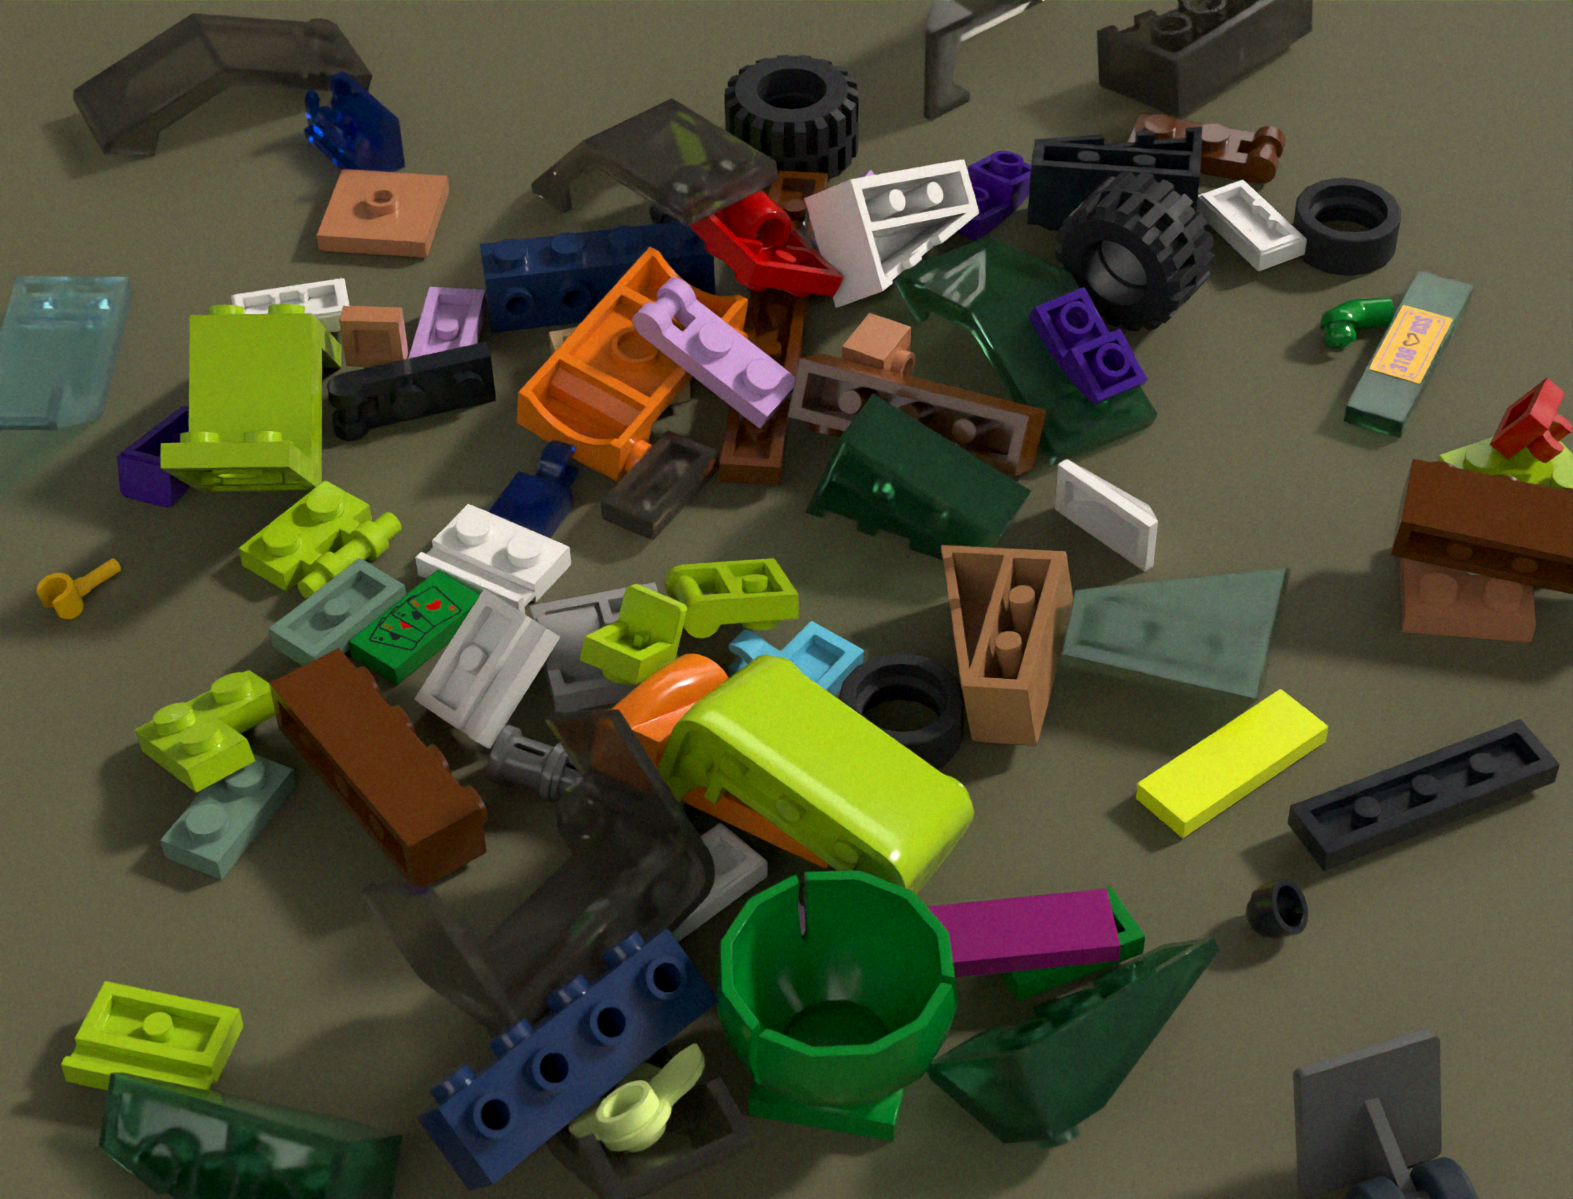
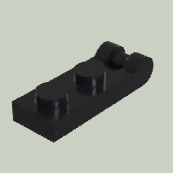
M486 342L341 373L332 377L327 383L329 402L333 407L337 408L332 415L334 432L338 438L346 441L363 438L367 435L369 429L496 401L492 359ZM375 396L374 399L364 401L367 397Z

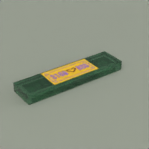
M1418 270L1346 405L1345 422L1391 436L1402 437L1471 301L1474 285Z

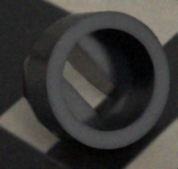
M1280 879L1265 883L1252 892L1250 901L1246 906L1245 916L1251 928L1261 936L1279 939L1299 934L1305 929L1308 921V907L1298 885L1290 879Z

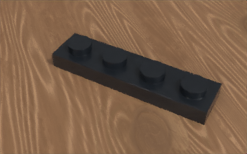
M1519 719L1290 805L1287 824L1322 870L1326 871L1552 784L1556 781L1560 764L1525 723Z

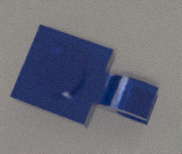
M554 439L551 440L541 455L536 475L532 476L518 471L489 510V513L551 538L574 506L572 488L570 487L578 475V468L569 466L567 463L575 453V446Z

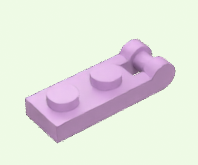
M675 277L670 278L657 291V301L655 303H645L633 316L632 321L635 329L648 342L761 429L793 393L796 377L696 299L692 288L685 281ZM675 318L686 329L682 332L672 324L671 319Z

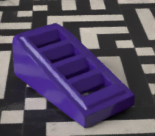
M181 406L117 455L120 492L124 497L170 507L190 487V485L161 469V443H180V434L189 432L188 406Z

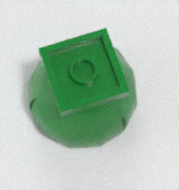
M859 870L804 873L803 894L806 928L804 935H802L798 907L799 881L795 874L749 898L720 941L717 958L718 1017L728 1045L753 1078L748 1096L749 1116L894 1142L906 1088L909 1084L924 1076L947 1039L957 1010L958 995L949 932L914 891Z

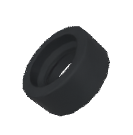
M1342 177L1326 179L1306 187L1297 197L1293 227L1307 239L1305 255L1299 257L1311 267L1330 274L1360 275L1371 273L1384 267L1395 255L1400 228L1401 208L1395 197L1382 187L1360 179ZM1334 220L1351 221L1366 226L1370 230L1355 233L1343 232L1326 227L1321 223Z
M898 653L878 656L857 666L843 681L838 699L861 716L877 704L893 700L914 701L931 708L939 718L936 722L920 730L897 732L880 729L935 769L945 766L959 750L963 734L964 697L959 681L943 665L924 656Z

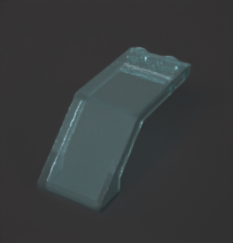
M16 276L0 333V430H61L103 417L133 296L129 277Z

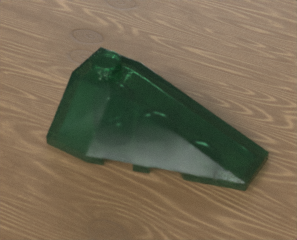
M1215 937L1168 943L1159 946L1093 978L1092 984L1094 988L1078 991L1060 999L1051 998L1033 1007L1037 1019L1018 1024L1003 1031L1002 1026L995 1025L980 1032L934 1059L927 1069L929 1079L1004 1144L1036 1141L1039 1149H1050L1065 1144L1080 1134L1079 1123L1106 1106L1219 952Z
M123 1072L110 1073L98 1147L157 1195L169 1194L174 1199H392L403 1135L334 1115Z

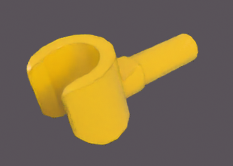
M112 558L74 581L68 574L53 573L47 575L39 582L36 591L44 607H54L60 618L72 620L83 611L84 603L82 597L90 593L93 588L119 573L121 566L116 559Z

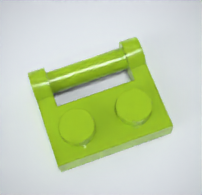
M775 558L681 564L671 568L664 577L663 584L668 597L686 605L687 613L684 628L690 635L696 638L710 637L718 630L721 624L742 623V626L748 629L768 630L780 626V620L799 619V595ZM706 592H717V594L703 595Z

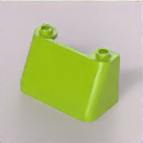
M771 655L756 657L696 702L672 729L653 783L679 802L693 788L704 787L707 788L704 797L716 805L724 794L729 791L837 871L860 870L914 891L916 895L963 838L974 816V808L969 793L962 783L951 776L942 774L805 676L793 662L783 657Z

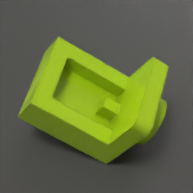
M639 584L627 587L624 592L618 620L584 637L579 660L601 669L602 675L605 678L619 684L636 685L644 681L657 670L676 659L687 613L686 605Z

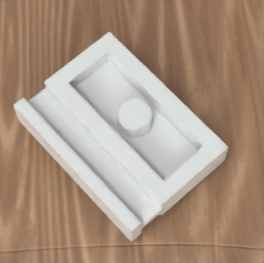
M467 504L432 540L433 548L427 554L420 552L415 557L419 576L427 579L435 571L439 570L479 595L484 589L524 614L525 606L530 601L537 602L571 565L569 546L470 504Z
M484 589L414 700L467 734L474 741L490 749L557 644L560 636Z

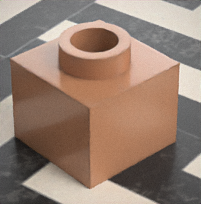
M869 313L842 345V359L912 376L915 367V354L910 352L911 327Z

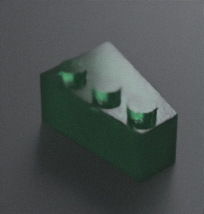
M873 394L839 438L807 507L806 513L823 518L827 511L858 521L857 531L875 536L879 529L910 539L909 549L943 561L941 545L998 548L1015 522L1031 490Z
M1291 568L1078 589L1075 591L1062 654L1251 698H1258L1263 695Z

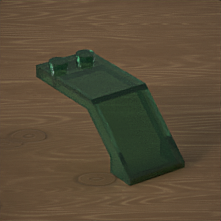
M989 236L919 262L915 266L904 270L893 279L918 323L927 320L932 311L971 331L1012 401L1046 410L1039 446L1051 466L1152 426L1158 414L1141 386L1094 405L1070 381L1037 334L1028 315L1034 307L1080 289L1070 272Z

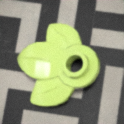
M696 1043L688 1046L674 1056L663 1069L643 1062L623 1078L606 1098L596 1100L569 1122V1131L576 1139L581 1141L602 1140L611 1151L628 1150L629 1152H638L650 1147L663 1135L666 1129L665 1123L670 1117L672 1106L700 1078L705 1066V1057Z

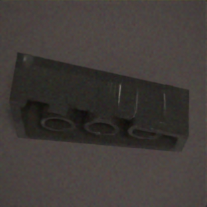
M1178 0V8L1159 16L1152 9L1135 15L1134 25L1118 31V28L1114 25L1097 30L1099 86L1161 110L1164 114L1180 117L1310 33L1313 27V0Z

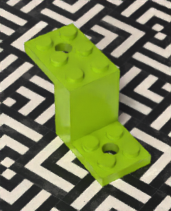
M212 305L208 307V315H189V432L180 434V443H161V469L200 492L312 491L322 483V368H341V344L312 313H305V307L302 305L268 306V314H245V308L237 305Z

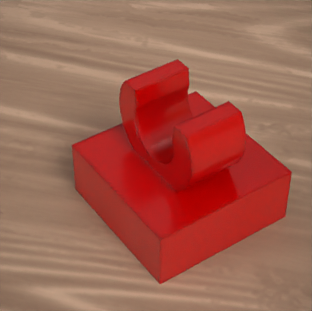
M1545 378L1506 409L1490 445L1508 460L1527 446L1530 453L1537 460L1548 463L1563 451L1564 446L1559 441L1570 434L1573 429L1566 418L1556 413L1565 392L1550 379Z

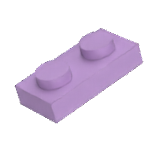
M429 287L408 359L477 344L487 311L486 290Z

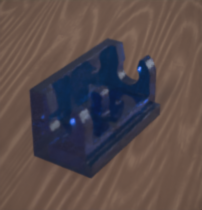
M344 70L330 76L329 89L332 91V98L327 105L320 107L318 94L313 89L307 91L305 109L308 127L304 128L305 137L341 170L395 172L405 168L399 118Z

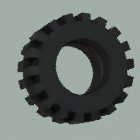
M787 54L777 55L776 58L771 59L763 58L756 60V64L742 67L739 69V75H734L729 79L728 88L725 89L724 93L727 155L731 156V163L736 168L743 169V174L750 178L759 177L761 182L771 184L773 170L828 173V179L838 175V170H846L852 164V158L857 155L859 143V90H857L855 79L848 76L847 70L841 66H832L831 61L823 58L814 59L808 55L789 56Z
M1132 172L1120 173L1116 178L1111 176L1065 219L1064 225L1058 230L1056 240L1060 245L1055 249L1056 260L1063 264L1059 272L1063 281L1069 282L1072 286L1070 292L1085 287L1099 315L1105 317L1107 324L1114 327L1123 324L1128 331L1137 332L1142 327L1148 331L1156 329L1162 323L1165 324L1206 282L1211 274L1209 269L1214 265L1215 254L1210 249L1214 245L1212 233L1204 229V225L1207 223L1202 212H1195L1191 207L1193 201L1185 193L1180 196L1174 191V185L1164 179L1158 183L1152 174L1143 172L1137 177Z

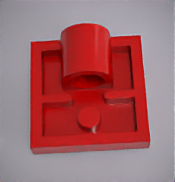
M745 185L736 189L729 195L722 209L697 205L688 224L705 242L704 248L714 257L724 260L735 271L734 278L736 281L751 290L764 292L769 287L783 289L792 295L807 298L810 293L834 297L844 278L792 228L791 219L788 214L761 188L755 185Z

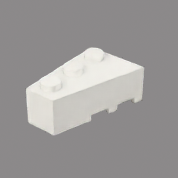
M964 159L850 179L804 198L820 255L844 277L833 297L836 308L884 291L893 283L892 280L904 270L915 266L922 260L921 256L932 247L942 244L980 213Z

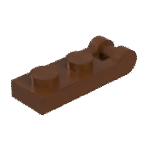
M1139 113L1128 141L1135 142L1137 131L1153 130L1155 133V140L1185 138L1186 128L1203 126L1200 173L1258 184L1270 182L1275 177L1279 165L1278 158L1281 157L1286 143L1283 132L1272 126L1262 127L1255 133L1226 128L1217 123L1203 124L1174 119L1164 114L1150 115Z

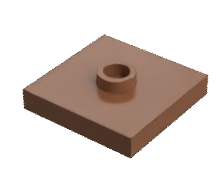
M342 169L317 233L319 251L427 258L449 194L448 176Z

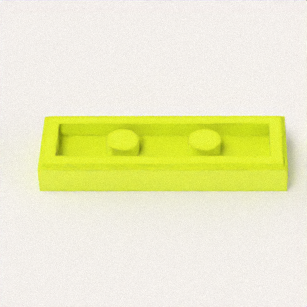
M1279 689L1138 782L1136 799L1181 838H1185L1325 743L1329 726L1282 689Z

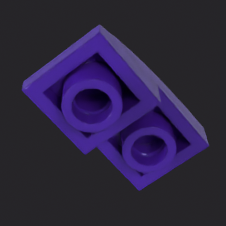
M1008 151L994 152L969 165L968 174L980 213L957 232L976 241L1008 218L1029 196L1031 165L1024 163L1023 158L1018 154Z
M1085 287L1038 305L1028 315L1037 334L1059 367L1079 391L1094 405L1142 386L1148 381L1121 329L1109 333Z

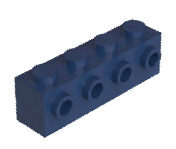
M685 219L661 224L635 227L619 226L609 230L582 233L565 232L556 236L521 240L505 239L500 242L480 244L491 333L581 323L649 247L659 251L669 266L686 282L699 290L716 295L714 256L706 251L704 248L705 242L688 226L690 220Z
M668 928L643 939L637 930L622 937L600 955L607 966L588 981H586L581 973L567 980L544 999L551 1010L531 1026L525 1017L517 1020L488 1042L487 1045L494 1055L474 1071L471 1070L467 1063H463L441 1078L428 1090L436 1101L420 1112L416 1118L469 1191L495 1184L718 1002L714 992Z

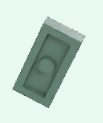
M359 558L269 628L272 647L302 666L337 648L344 654L350 649V639L406 595L405 585Z
M253 754L255 758L253 763L201 790L160 840L165 858L223 880L297 787L293 769Z

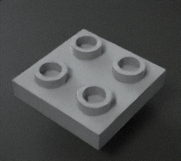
M655 582L642 584V586L658 592ZM626 588L530 605L531 618L560 636L557 644L543 664L556 714L619 702L642 683L625 685L610 681L602 675L601 669L579 660L584 637L618 620Z

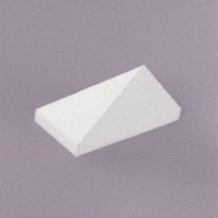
M1068 459L1058 464L1055 510L1144 572L1153 567L1158 520L1151 507Z

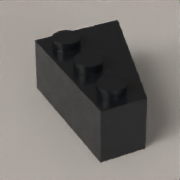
M1203 126L1186 128L1185 138L1155 140L1153 130L1137 131L1135 142L1104 144L1105 138L1102 134L1035 139L1030 170L1027 224L1041 225L1045 229L1058 231L1064 225L1065 219L1105 180L1111 176L1116 178L1120 173L1132 172L1135 177L1143 172L1152 174L1158 183L1163 179L1174 185L1175 192L1180 196L1185 193L1193 201L1191 207L1196 212Z

